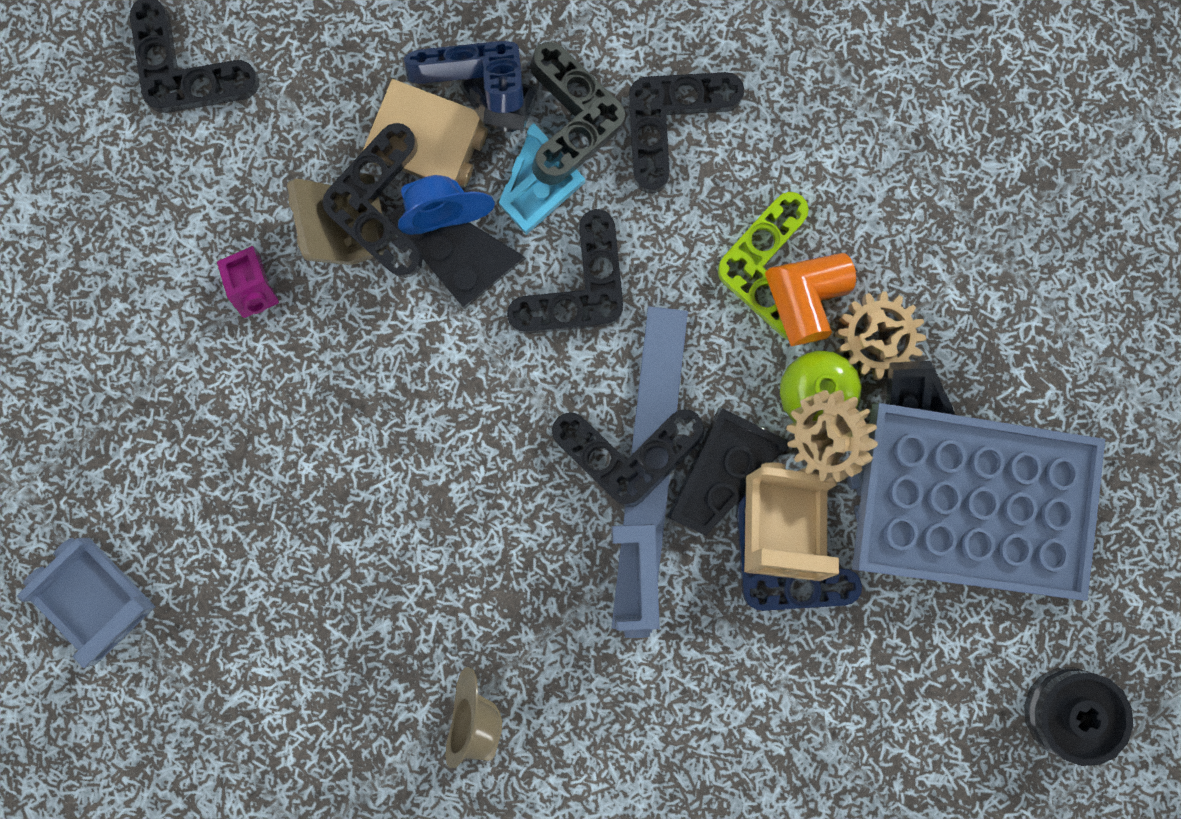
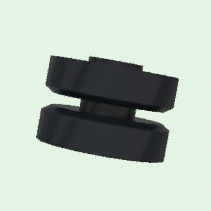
M1076 667L1055 668L1041 675L1030 687L1024 704L1025 723L1033 739L1046 751L1080 766L1101 765L1116 758L1128 744L1133 729L1132 707L1124 691L1111 679Z

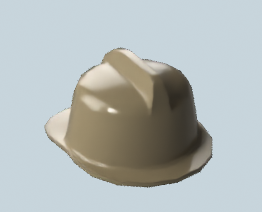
M466 667L462 670L456 686L452 724L446 743L445 754L446 764L451 769L457 768L463 759L492 760L495 757L502 733L503 722L500 711L493 702L478 694L477 677L471 667Z

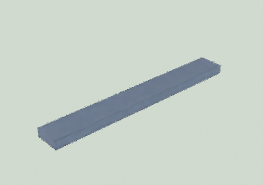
M648 306L631 455L677 411L688 311ZM666 434L662 439L668 442L673 449L674 439L671 441ZM662 448L651 449L645 459L647 466L652 469L664 467L668 462L667 451ZM639 463L633 467L639 474L632 481L628 482L627 493L631 496L637 493L634 485L642 476L646 483L652 479V477L645 474ZM670 474L643 502L637 506L625 507L623 525H656L658 576ZM621 543L611 626L613 629H616L614 616L637 615L639 612L636 543Z

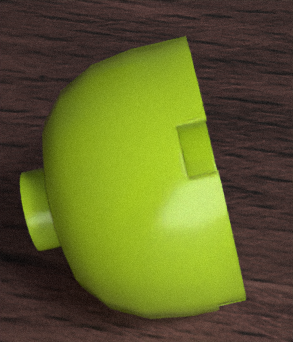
M816 350L802 354L787 366L780 380V397L783 410L793 422H796L797 420L791 415L792 410L801 407V400L814 396V394L823 390H827L829 394L838 390L843 391L844 401L857 397L858 406L861 397V382L857 370L846 358L834 352ZM823 410L818 411L812 421H817L818 416L823 414Z

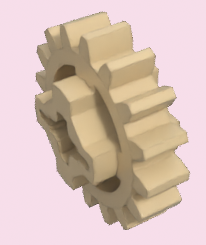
M882 291L878 295L877 301H874L872 295L868 293L862 297L863 306L856 301L848 306L853 315L843 314L840 316L839 321L846 328L836 331L835 337L844 339L845 344L840 346L837 351L838 353L848 352L850 355L847 359L851 365L855 363L860 365L858 370L859 376L862 377L869 370H872L874 380H880L884 375V371L888 374L889 363L910 362L909 357L918 358L922 355L923 352L915 347V345L926 340V336L917 333L916 328L924 324V320L912 319L911 315L916 309L914 305L906 309L901 307L903 296L899 295L890 302L888 301L887 292ZM884 311L893 314L899 321L897 322L887 317ZM863 315L865 327L860 335L855 336L857 322ZM878 330L880 332L887 331V333L896 331L884 341H875L874 339L866 341ZM906 336L905 346L901 354L897 356L899 353L897 349L898 342L901 337ZM866 350L876 355L878 362L870 360L861 351Z
M823 390L814 394V396L801 400V407L791 412L792 417L797 421L787 425L786 428L787 431L795 434V439L787 443L788 447H797L799 453L794 458L795 462L805 460L808 463L805 471L808 475L819 470L821 481L834 477L836 482H840L849 476L853 477L863 471L862 466L868 464L873 459L867 451L878 445L877 441L869 438V433L877 429L876 425L866 424L864 420L870 413L869 409L858 411L856 409L858 398L852 397L844 401V394L841 390L831 394L827 390ZM823 410V414L818 416V420L812 421L815 414ZM846 451H851L850 456L845 461H839Z

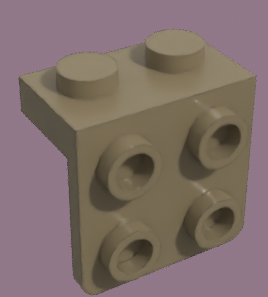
M367 173L360 175L363 183H375L374 175ZM294 179L288 182V201L296 225L297 244L305 260L353 265L374 258L324 210L323 197L331 185L303 179ZM338 195L334 200L338 205L335 213L341 209L346 211L354 219L353 222L348 224L352 228L357 217L368 211V208L364 207L360 214L348 202L351 195L346 198ZM377 197L371 205L382 214L379 197ZM378 220L368 221L362 229L363 238L368 242H376L384 234L383 224ZM389 244L379 250L378 253L383 255L385 248L390 252Z

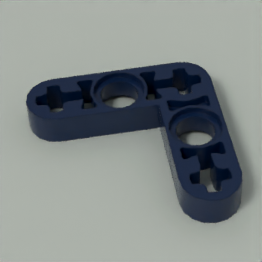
M495 41L412 51L404 57L406 76L408 81L412 83L425 84L484 77L486 104L490 111L509 113L523 106L519 46L514 42Z
M746 495L740 499L737 504L736 516L743 598L750 607L756 610L770 611L846 606L858 600L862 592V583L858 575L849 569L839 568L838 575L825 579L823 583H838L839 576L844 575L845 581L852 582L853 589L846 591L845 598H841L839 592L824 591L827 599L819 601L821 596L819 581L809 580L813 587L811 596L807 600L797 601L793 598L790 591L791 584L797 578L744 572V508L746 507ZM778 578H785L782 590L786 603H779L780 595L778 594L767 595L765 603L762 604L759 603L757 597L750 595V589L757 588V581L763 580L766 587L774 588L779 587Z

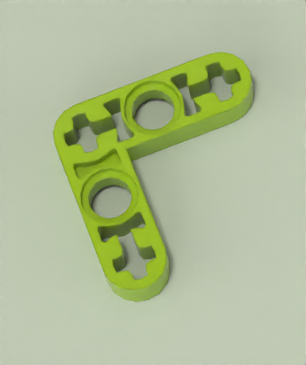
M786 192L777 197L723 256L718 265V275L722 283L787 340L788 337L780 315L777 320L771 316V314L778 310L776 304L771 307H762L755 300V291L760 286H769L765 276L767 270L763 267L797 231L808 216L809 208L807 201L803 196L795 192ZM784 203L789 206L795 203L798 206L795 213L799 218L796 220L794 217H789L780 227L782 230L787 231L785 235H782L776 225L765 219L770 216L772 221L775 222L784 210L780 204ZM765 230L773 236L774 244L770 250L759 251L753 246L752 235L756 231ZM740 260L744 262L745 266L742 271L750 279L755 272L761 277L752 284L748 293L741 289L747 284L741 276L737 275L732 279L727 275L730 269L726 264L728 261L734 264Z

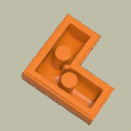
M845 253L775 266L765 272L791 347L827 339L832 334V330L821 300L849 295L856 285L854 264Z

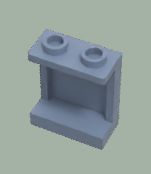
M656 525L611 526L612 543H636L639 612L637 615L614 616L616 630H624L625 638L650 637V629H660Z
M70 538L54 551L53 555L56 558L46 568L43 566L39 567L27 576L23 582L26 587L17 597L22 602L31 601L78 650L72 657L83 668L98 664L155 606L91 538Z

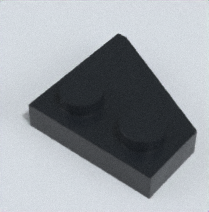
M484 77L461 80V90L483 123L491 124L497 130L503 132L524 131L536 101L537 86L522 83L523 106L513 112L496 113L487 108Z
M930 360L889 363L886 404L956 415Z

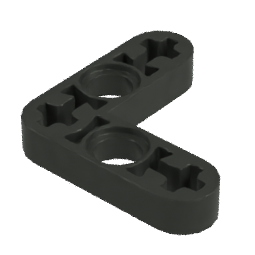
M544 42L538 45L533 53L530 63L531 73L575 116L574 119L539 148L533 160L532 170L535 177L544 184L555 185L566 179L617 134L624 122L625 111L621 103L562 46L553 42ZM554 59L556 61L555 66L553 64L548 66L542 64L543 60L548 62ZM559 75L563 77L562 81L558 80ZM579 83L586 88L588 95L581 98L575 97L570 94L567 85ZM610 113L613 116L612 120L606 119L596 130L594 125L599 115L604 116ZM572 133H581L588 139L589 146L577 148L571 144L568 136ZM562 151L564 156L558 167L552 166L548 169L544 165L545 161H553Z

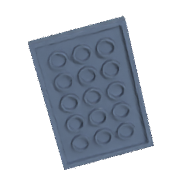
M883 403L872 404L870 424H875L877 429L869 433V438L877 441L878 445L867 451L873 459L864 467L852 564L853 570L1088 601L1106 439Z

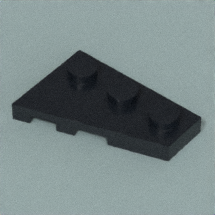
M402 203L387 216L397 228L399 219L405 213L404 204ZM470 222L441 227L422 234L409 235L403 233L418 247L424 262L464 309L525 260V256Z
M718 408L667 518L706 536L736 505L741 495L746 491V476L761 468L762 464L773 462L781 453H784L789 448L787 444L789 441L726 409Z

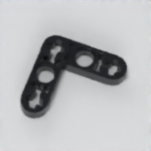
M137 0L132 5L130 23L141 94L144 101L153 110L159 113H170L245 100L257 92L259 88L258 74L249 63L243 60H233L178 70L168 11L158 0ZM152 9L156 15H159L153 18L152 21L154 31L159 36L151 35L149 26L144 20H141V18L147 17V10ZM156 46L165 48L166 58L161 64H148L147 54L150 49ZM242 71L246 77H250V79L243 82V88L238 89L234 83L222 84L225 92L220 93L221 86L216 75L220 74L224 81L235 80L237 78L236 72ZM199 78H208L211 81L210 92L202 97L194 96L191 91L193 82ZM181 81V89L186 98L182 99L177 92L166 94L164 97L165 101L160 102L153 94L159 92V86L162 84L170 91L178 90L180 87L177 82Z
M719 72L646 76L639 78L632 84L629 93L633 178L636 186L641 191L650 194L657 193L664 189L668 183L670 167L666 115L716 113L734 110L739 106L744 95L743 82L737 75ZM703 83H709L708 92L719 91L722 83H728L730 90H736V93L731 95L730 101H723L721 94H710L709 103H703L705 92ZM683 85L693 87L697 92L696 101L688 105L678 102L675 97L677 88ZM642 88H650L651 94H657L658 97L653 98L651 102V115L660 113V118L649 115L644 116L643 99H636V96L641 95ZM636 114L642 115L644 117L636 119ZM645 126L655 127L660 133V140L651 146L642 144L637 135L641 128ZM662 152V157L655 155L654 167L655 171L662 172L663 176H658L655 184H648V178L640 176V173L646 172L647 156L638 158V153L651 155Z
M393 123L382 129L327 189L323 197V206L326 213L385 268L398 277L407 278L415 275L420 270L423 261L421 251L408 237L371 205L413 159L417 152V139L411 129L404 124ZM395 135L400 139L406 135L407 137L404 140L407 145L406 150L402 152L399 149H395L388 156L390 161L394 163L389 168L383 159L375 153L380 149L386 155L392 149V144L389 141L390 138ZM368 163H376L380 165L382 170L379 181L374 184H365L360 179V170ZM338 195L343 198L351 195L348 202L360 214L364 207L368 208V211L357 217L352 228L348 224L353 222L354 219L346 211L341 209L335 213L338 205L334 200ZM371 220L380 221L384 227L383 236L376 242H368L362 235L363 226ZM394 234L398 238L393 240L392 243L400 251L412 250L409 255L412 264L408 268L402 264L395 268L394 265L397 259L386 248L383 255L378 253L379 250L390 243Z
M601 209L590 210L580 220L579 233L585 290L528 295L516 298L511 302L507 311L509 323L515 331L523 334L602 327L612 325L620 319L623 312V296L614 220L608 212ZM592 219H600L601 225H608L609 230L602 232L603 246L611 244L612 250L599 248L587 252V246L595 247L593 232H586V227L592 226ZM599 257L608 259L613 266L612 273L603 279L594 277L589 269L591 262ZM601 297H608L609 303H616L617 309L611 310L610 317H602L601 311H589L588 314L591 320L582 321L583 306L580 298H589L588 306L600 304ZM564 300L572 302L577 308L575 318L569 322H561L554 316L556 304ZM540 302H549L547 313L551 324L542 325L543 316L532 317L530 325L523 326L521 319H514V313L521 312V305H528L530 311H543Z
M686 409L678 410L627 460L577 413L569 412L559 416L553 423L552 434L557 444L617 503L625 507H633L643 502L700 444L704 437V426L697 413ZM682 421L684 424H688L690 421H693L692 429L695 434L691 438L685 434L682 435L675 442L681 450L678 453H674L670 444L662 438L667 434L672 441L679 433L676 426L677 423ZM566 424L572 427L580 424L577 431L588 443L579 456L575 453L582 448L573 438L569 437L565 441L562 440L566 435L562 428ZM591 436H594L596 438L595 440L589 442ZM653 448H662L668 453V462L660 469H652L646 464V455ZM597 449H604L610 453V464L603 470L592 469L589 466V456ZM639 463L645 474L652 477V479L646 483L642 476L634 485L637 493L634 496L626 493L621 497L619 495L622 491L619 485L620 481L623 479L628 482L632 481L639 474L633 467Z

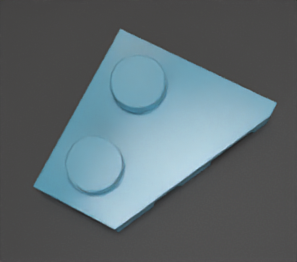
M534 123L529 126L521 153L516 158L510 180L505 185L499 200L500 207L526 235L585 184V178L577 169L562 182L555 185L544 184L535 177L532 170L533 160L539 148L549 139ZM560 152L558 157L551 162L546 160L544 165L548 169L552 166L558 167L564 155Z

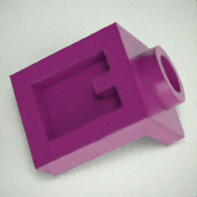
M254 246L216 262L226 296L243 318L261 313L265 309L279 303L276 293L268 283L260 255Z

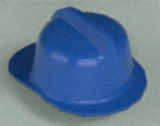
M427 176L402 187L401 194L405 213L399 219L398 228L402 233L414 235L433 231L441 227L475 221L489 214L494 208L495 201L492 196L485 193L464 192L457 181L447 176Z

